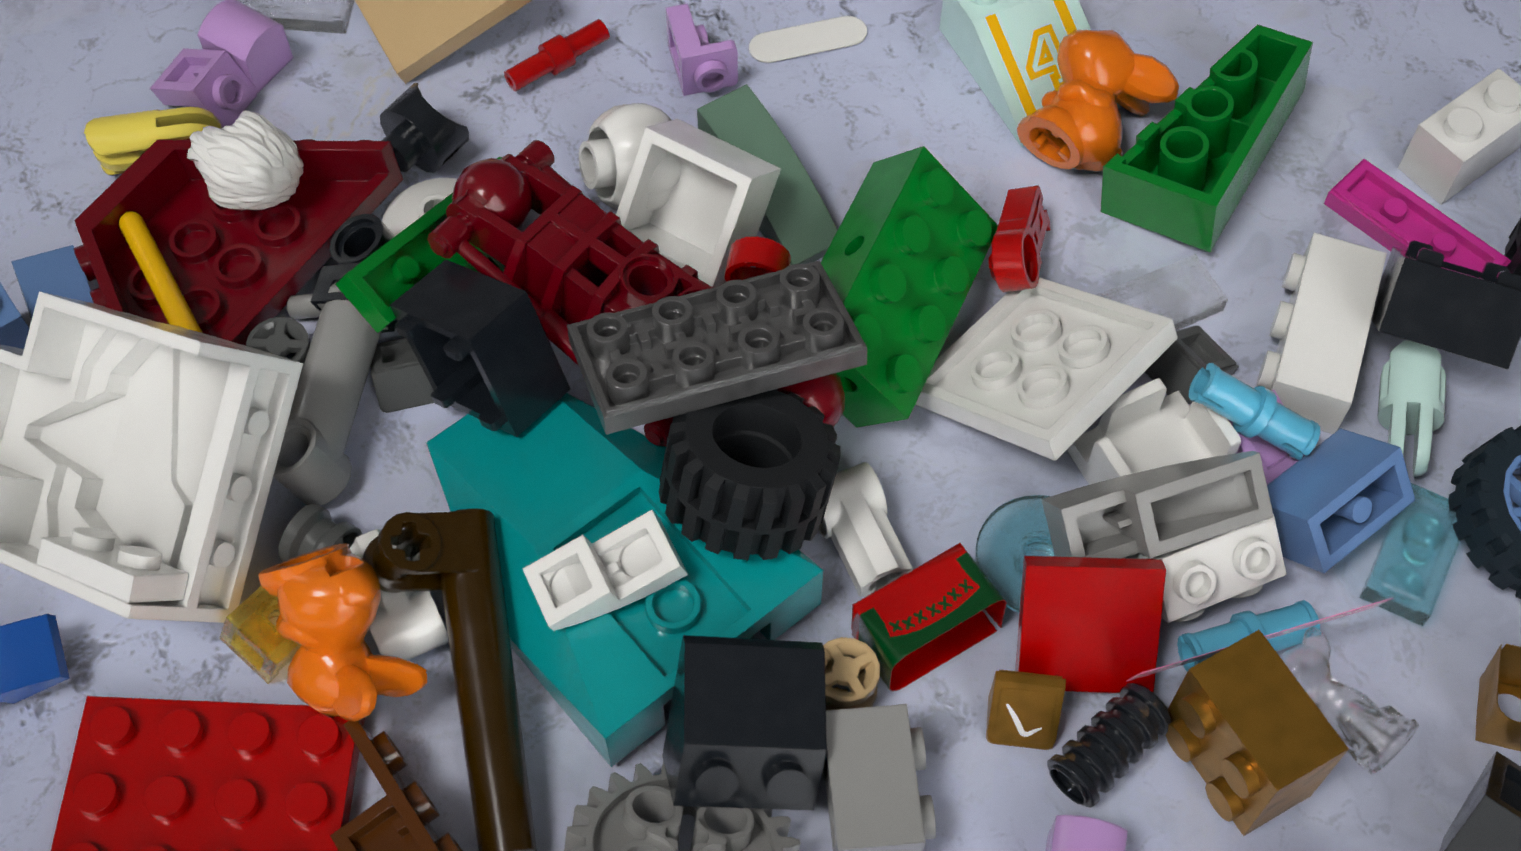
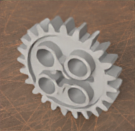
M663 761L660 775L653 776L640 763L635 765L632 782L614 772L610 774L608 791L594 786L589 789L587 806L576 805L574 808L572 826H568L566 831L564 851H678L682 816L685 814L693 816L695 820L690 851H799L800 840L787 837L791 820L789 816L771 817L773 809L673 806Z

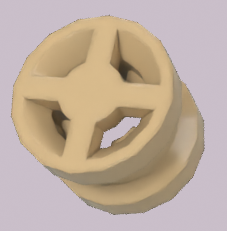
M840 637L825 643L823 647L825 649L826 711L872 707L877 697V685L880 677V664L875 652L866 643L855 638ZM838 683L843 686H848L851 692H848V690L840 689L838 687L833 689L831 686Z

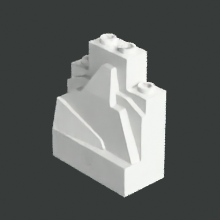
M39 292L24 349L0 345V563L127 619L234 623L303 363L204 333L152 321L94 303ZM86 527L101 529L115 534V544L120 546H139L159 551L163 554L162 563L189 573L184 600L126 603L36 564L41 538L72 537L74 528Z

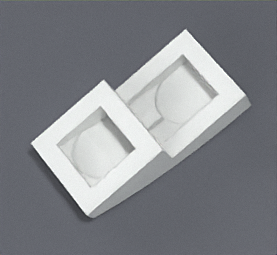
M653 510L594 543H591L584 535H581L523 568L549 628L553 631L573 626L622 608L688 575L661 519Z

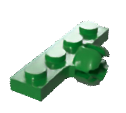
M453 193L346 273L335 284L377 333L396 319L390 304L444 260H449L479 272L457 252L451 258L437 255L431 249L428 242V234L447 218L446 209L453 202ZM474 246L501 271H504L505 265Z

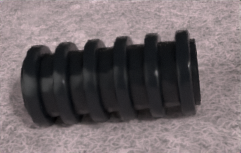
M1127 683L1120 690V697H1113L1106 703V712L1099 711L1091 718L1092 726L1085 725L1077 732L1078 741L1069 740L1062 746L1063 755L1055 754L1047 761L1049 774L1053 782L1073 802L1090 808L1095 806L1100 800L1099 792L1106 793L1114 787L1113 777L1122 778L1129 772L1128 763L1135 764L1140 761L1144 756L1143 748L1151 749L1158 742V734L1164 735L1168 732V724L1172 722L1167 707L1149 689L1136 683Z

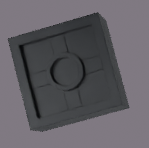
M1415 240L1409 242L1407 250L1393 247L1379 285L1372 315V322L1378 331L1509 369L1521 337V276L1510 273L1506 266L1487 262L1484 265L1483 271L1480 272L1443 261L1444 255L1442 253L1434 251L1433 247L1429 244Z
M444 260L390 304L398 321L395 324L398 334L407 338L434 390L431 393L434 403L443 408L452 406L479 419L481 425L491 431L501 429L518 437L571 390L527 291L449 260Z

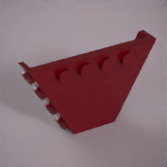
M157 139L74 220L83 245L73 248L74 253L88 281L91 282L97 279L99 288L90 291L93 303L152 321L169 324L119 227V219L124 213L136 212L142 216L202 333L246 346L250 332L259 323L274 318L287 305L288 299L296 295L331 258L329 251L330 242L339 227L354 216L372 214L403 181L391 142L373 140H293L297 145L299 157L304 164L302 167L304 173L299 179V185L296 188L295 194L291 195L289 200L264 210H238L219 206L209 197L205 179L196 168L194 162L187 158L188 149L191 147L190 139Z

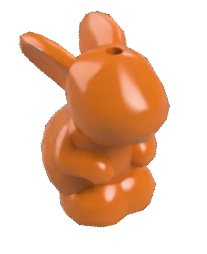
M1074 30L1063 38L1058 48L1057 62L1064 83L1060 85L1059 91L1053 90L1044 95L1041 100L1042 108L1024 117L1018 124L1017 133L1020 142L1032 154L1051 166L1061 169L1075 168L1078 170L1102 171L1103 166L1117 153L1123 156L1121 149L1122 120L1116 102L1131 113L1140 116L1149 113V103H1169L1177 98L1178 81L1167 65L1153 56L1134 53L1130 45L1114 30Z
M337 544L308 552L264 569L258 574L261 587L270 595L278 597L280 614L276 621V630L282 638L301 644L288 667L287 684L301 701L323 715L340 716L345 720L355 722L362 720L372 713L375 709L377 695L390 697L409 696L427 684L426 669L401 658L373 655L365 642V635L376 617L381 600L380 581L374 568L363 558L353 554L349 544Z

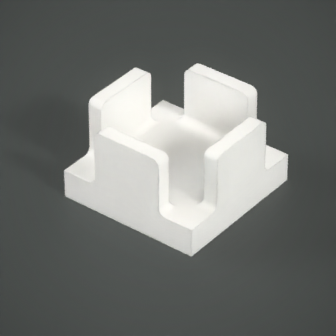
M1157 378L1122 394L1102 414L1099 425L1083 433L1068 448L1067 452L1088 484L1091 485L1168 465L1235 454L1241 444V438L1228 419L1202 404L1192 401L1191 406H1189L1179 390L1165 396L1167 388L1161 379Z

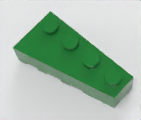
M1257 24L1210 68L1208 78L1196 89L1191 87L1186 89L1175 100V107L1158 124L1151 122L1136 136V144L1123 156L1117 153L1103 166L1101 212L1211 252L1304 92L1313 42Z

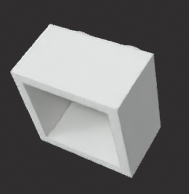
M679 119L647 126L639 144L616 215L620 217L622 226L631 231L641 241L645 242L647 239H650L659 246V254L680 268H683L685 265L691 266L698 271V279L714 288L726 282L724 276L731 244L737 239L757 236L781 168ZM667 152L677 155L680 160V178L671 190L665 205L658 210L650 212L647 207L649 201V181Z

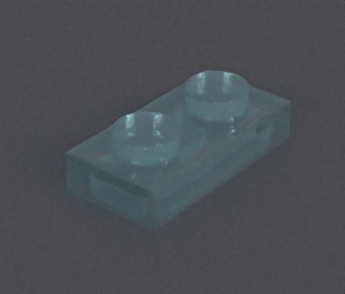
M1411 483L1415 501L1391 519L1359 598L1372 604L1393 598L1379 605V607L1423 626L1433 612L1460 541L1452 525L1457 522L1456 512L1449 511L1448 498Z

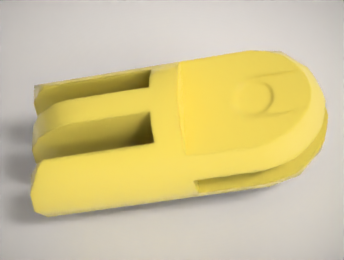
M182 107L94 118L86 123L84 133L103 171L107 175L124 173L157 139L186 140L189 139L193 132L202 131L203 127L213 126L221 128V123L213 113L206 109Z

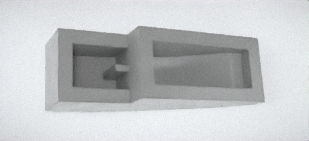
M1256 451L1222 455L1159 467L1094 483L1041 499L1054 553L1057 557L1125 558L1140 553L1151 559L1274 517L1261 456Z

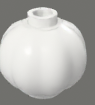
M645 103L614 106L602 113L594 121L589 130L588 140L581 143L579 148V168L582 179L589 189L596 190L599 199L607 206L618 210L645 127L671 121L670 117L661 109ZM667 152L649 181V201L647 207L650 212L658 210L665 205L671 190L679 181L681 163L678 156Z

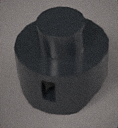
M418 83L411 85L380 115V124L386 135L381 141L391 142L400 171L407 172L415 165L425 172L435 173L469 141L467 126L460 125L436 111L423 98L418 88Z

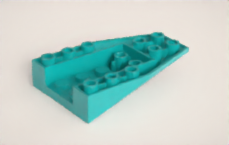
M568 393L518 437L501 429L491 431L483 427L479 419L467 414L426 442L450 512L474 508L491 511L494 515L511 648L610 767H613L665 726L663 705L670 701L673 696L683 635L749 639L760 631L767 640H775L821 604L824 570L800 550L788 554L780 549L777 558L762 560L758 554L749 555L748 560L733 559L734 553L721 550L718 555L706 550V543L700 539L691 542L682 535L683 524H672L665 514L666 504L660 503L659 480L666 447L652 444L645 435L632 428L606 435L596 409ZM653 510L661 519L688 575L640 600L602 616L555 631L549 628L523 568L581 535H584L591 543H594Z

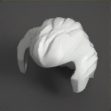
M244 110L232 125H226L222 128L206 126L203 127L202 131L193 132L189 137L191 147L188 149L187 158L194 162L196 168L205 179L209 197L216 204L225 208L264 210L277 206L289 200L290 196L295 194L296 188L299 185V179L304 173L302 168L304 164L299 157L297 145L286 132L275 127L264 116L255 112Z

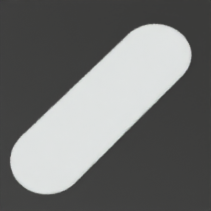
M842 16L769 31L752 38L749 43V52L753 58L760 62L772 63L861 43L867 35V27L862 20L856 17Z

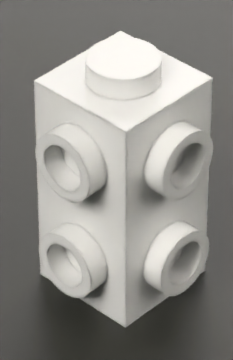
M1274 517L1151 558L1162 559L1166 568L1161 618L1168 623L1195 619L1202 615L1205 608L1229 598H1242L1254 595L1263 588V584L1287 575ZM1140 553L1126 557L1129 559H1149Z

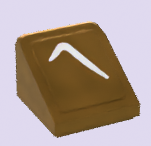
M1000 669L996 671L988 696L987 741L991 744L1041 750L1052 749L1057 738L1066 679H1063L1062 676Z

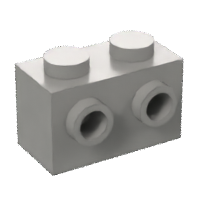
M907 704L826 711L827 751L823 766L833 851H924L925 840L935 839L936 837L935 813L931 795L919 796L916 771L926 769L925 741L921 727L910 728Z

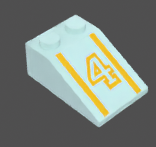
M943 0L939 26L944 37L1021 147H1024L1018 137V124L1024 117L1042 108L1041 100L1047 92L1059 91L1060 85L1064 83L1057 62L1058 48L1061 41L1074 30H1091L1079 0Z

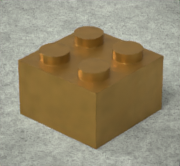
M1260 630L1191 667L1168 707L1172 722L1168 724V732L1165 735L1169 745L1181 760L1185 762L1191 761L1206 782V794L1215 811L1224 820L1233 821L1243 836L1309 798L1349 750Z

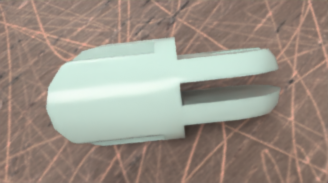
M1404 340L1392 349L1390 360L1383 366L1380 377L1377 416L1379 423L1388 429V443L1401 447L1402 454L1404 452L1405 435H1414L1413 477L1422 476L1427 472L1431 454L1432 432L1439 429L1444 423L1446 374L1441 366V354L1436 348Z

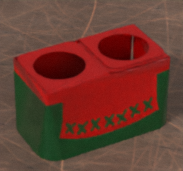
M958 543L908 574L902 575L852 604V636L866 643L875 652L880 664V677L890 691H897L997 632L982 610L985 609L997 625L1002 628L1007 601L962 544Z

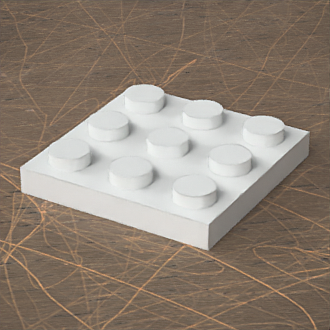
M1039 277L1037 287L1034 289L1008 292L937 358L915 405L1056 461L1178 339L1173 319Z

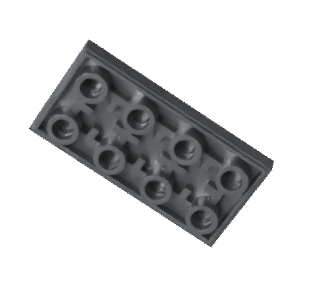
M820 260L807 264L790 265L784 270L745 280H731L723 283L721 286L682 296L665 297L655 303L616 313H602L594 316L592 319L567 325L571 348L606 435L867 365V346Z

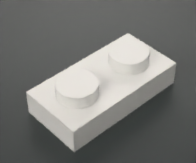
M86 527L74 528L72 537L41 538L36 562L41 567L126 603L184 600L189 573L162 563L163 554L159 551L139 546H120L115 544V534L101 529Z

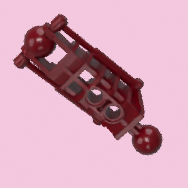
M533 140L515 157L512 154H507L500 160L494 158L479 160L463 169L453 188V202L446 209L447 218L428 234V242L434 253L444 258H451L457 252L481 274L527 291L547 338L577 365V360L569 342L567 325L592 319L594 316L602 313H616L655 303L665 297L682 296L713 288L698 279L697 270L689 265L680 268L659 254V246L650 239H647L645 242L641 241L631 231L622 226L620 217L612 211L606 213L592 200L584 196L580 189L571 185L550 167L555 161L551 148L542 141ZM531 209L540 214L523 232L519 230ZM474 246L505 265L504 271H501ZM586 267L602 284L597 287L579 272ZM836 373L777 389V391L789 394L793 392L804 398L803 404L807 407L815 406L825 415L823 423L830 424L833 428L839 422L845 409V393L841 378ZM673 417L645 424L644 432L648 441L657 446H666Z

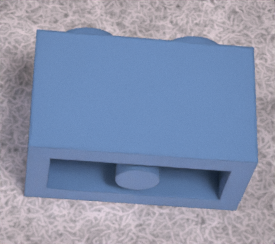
M1342 428L1314 448L1309 455H1305L1267 485L1283 557L1321 573H1326L1415 501L1401 447Z

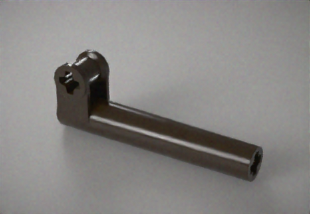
M474 508L451 512H405L396 514L384 524L379 536L368 544L363 553V559L374 568L380 581V589L384 592L442 591L478 851H537L494 515L491 511Z

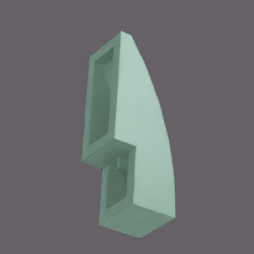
M746 84L698 108V129L781 168L759 228L765 238L782 244L791 255L790 265L807 264L824 257L838 229L790 143L750 87Z

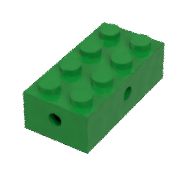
M925 146L873 162L821 261L823 268L867 346V365L836 373L841 378L845 393V409L842 415L856 428L909 418L992 244L993 236L998 227V224Z

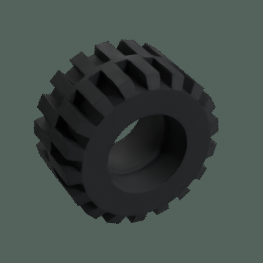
M774 389L674 416L670 425L659 480L660 503L666 504V516L672 524H683L681 534L691 542L700 539L706 543V550L718 555L721 550L734 553L733 559L748 560L749 555L758 554L762 560L777 558L780 549L788 554L801 549L803 540L811 541L817 534L820 523L823 522L841 457L840 446L835 444L837 434L833 426L823 423L825 415L815 406H805L803 404L804 398L793 392L785 394Z

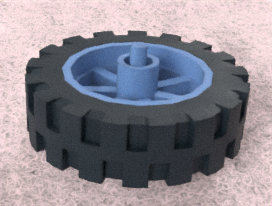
M1519 426L1515 430L1512 427L1503 430L1464 457L1462 460L1464 464L1457 468L1452 476L1451 484L1455 485L1456 488L1454 492L1449 494L1448 504L1449 511L1456 512L1457 522L1452 524L1458 540H1465L1471 550L1466 553L1470 561L1477 569L1483 566L1491 574L1488 580L1502 590L1508 587L1516 590L1515 597L1521 599V482L1513 476L1521 475V426ZM1511 499H1512L1519 507H1514V508H1513Z

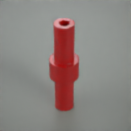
M597 19L565 38L562 35H557L538 46V53L504 71V77L510 88L516 92L550 72L553 75H558L576 64V57L610 38L609 31L603 21Z

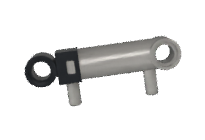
M373 214L354 216L339 227L331 239L329 249L332 259L338 265L322 266L313 294L293 295L288 299L286 305L287 312L293 319L319 317L300 374L273 476L306 505L312 503L317 505L326 504L335 499L345 489L351 477L352 466L349 457L344 454V450L381 333L395 332V324L398 322L395 319L377 333L335 285L346 273L395 237L388 227Z

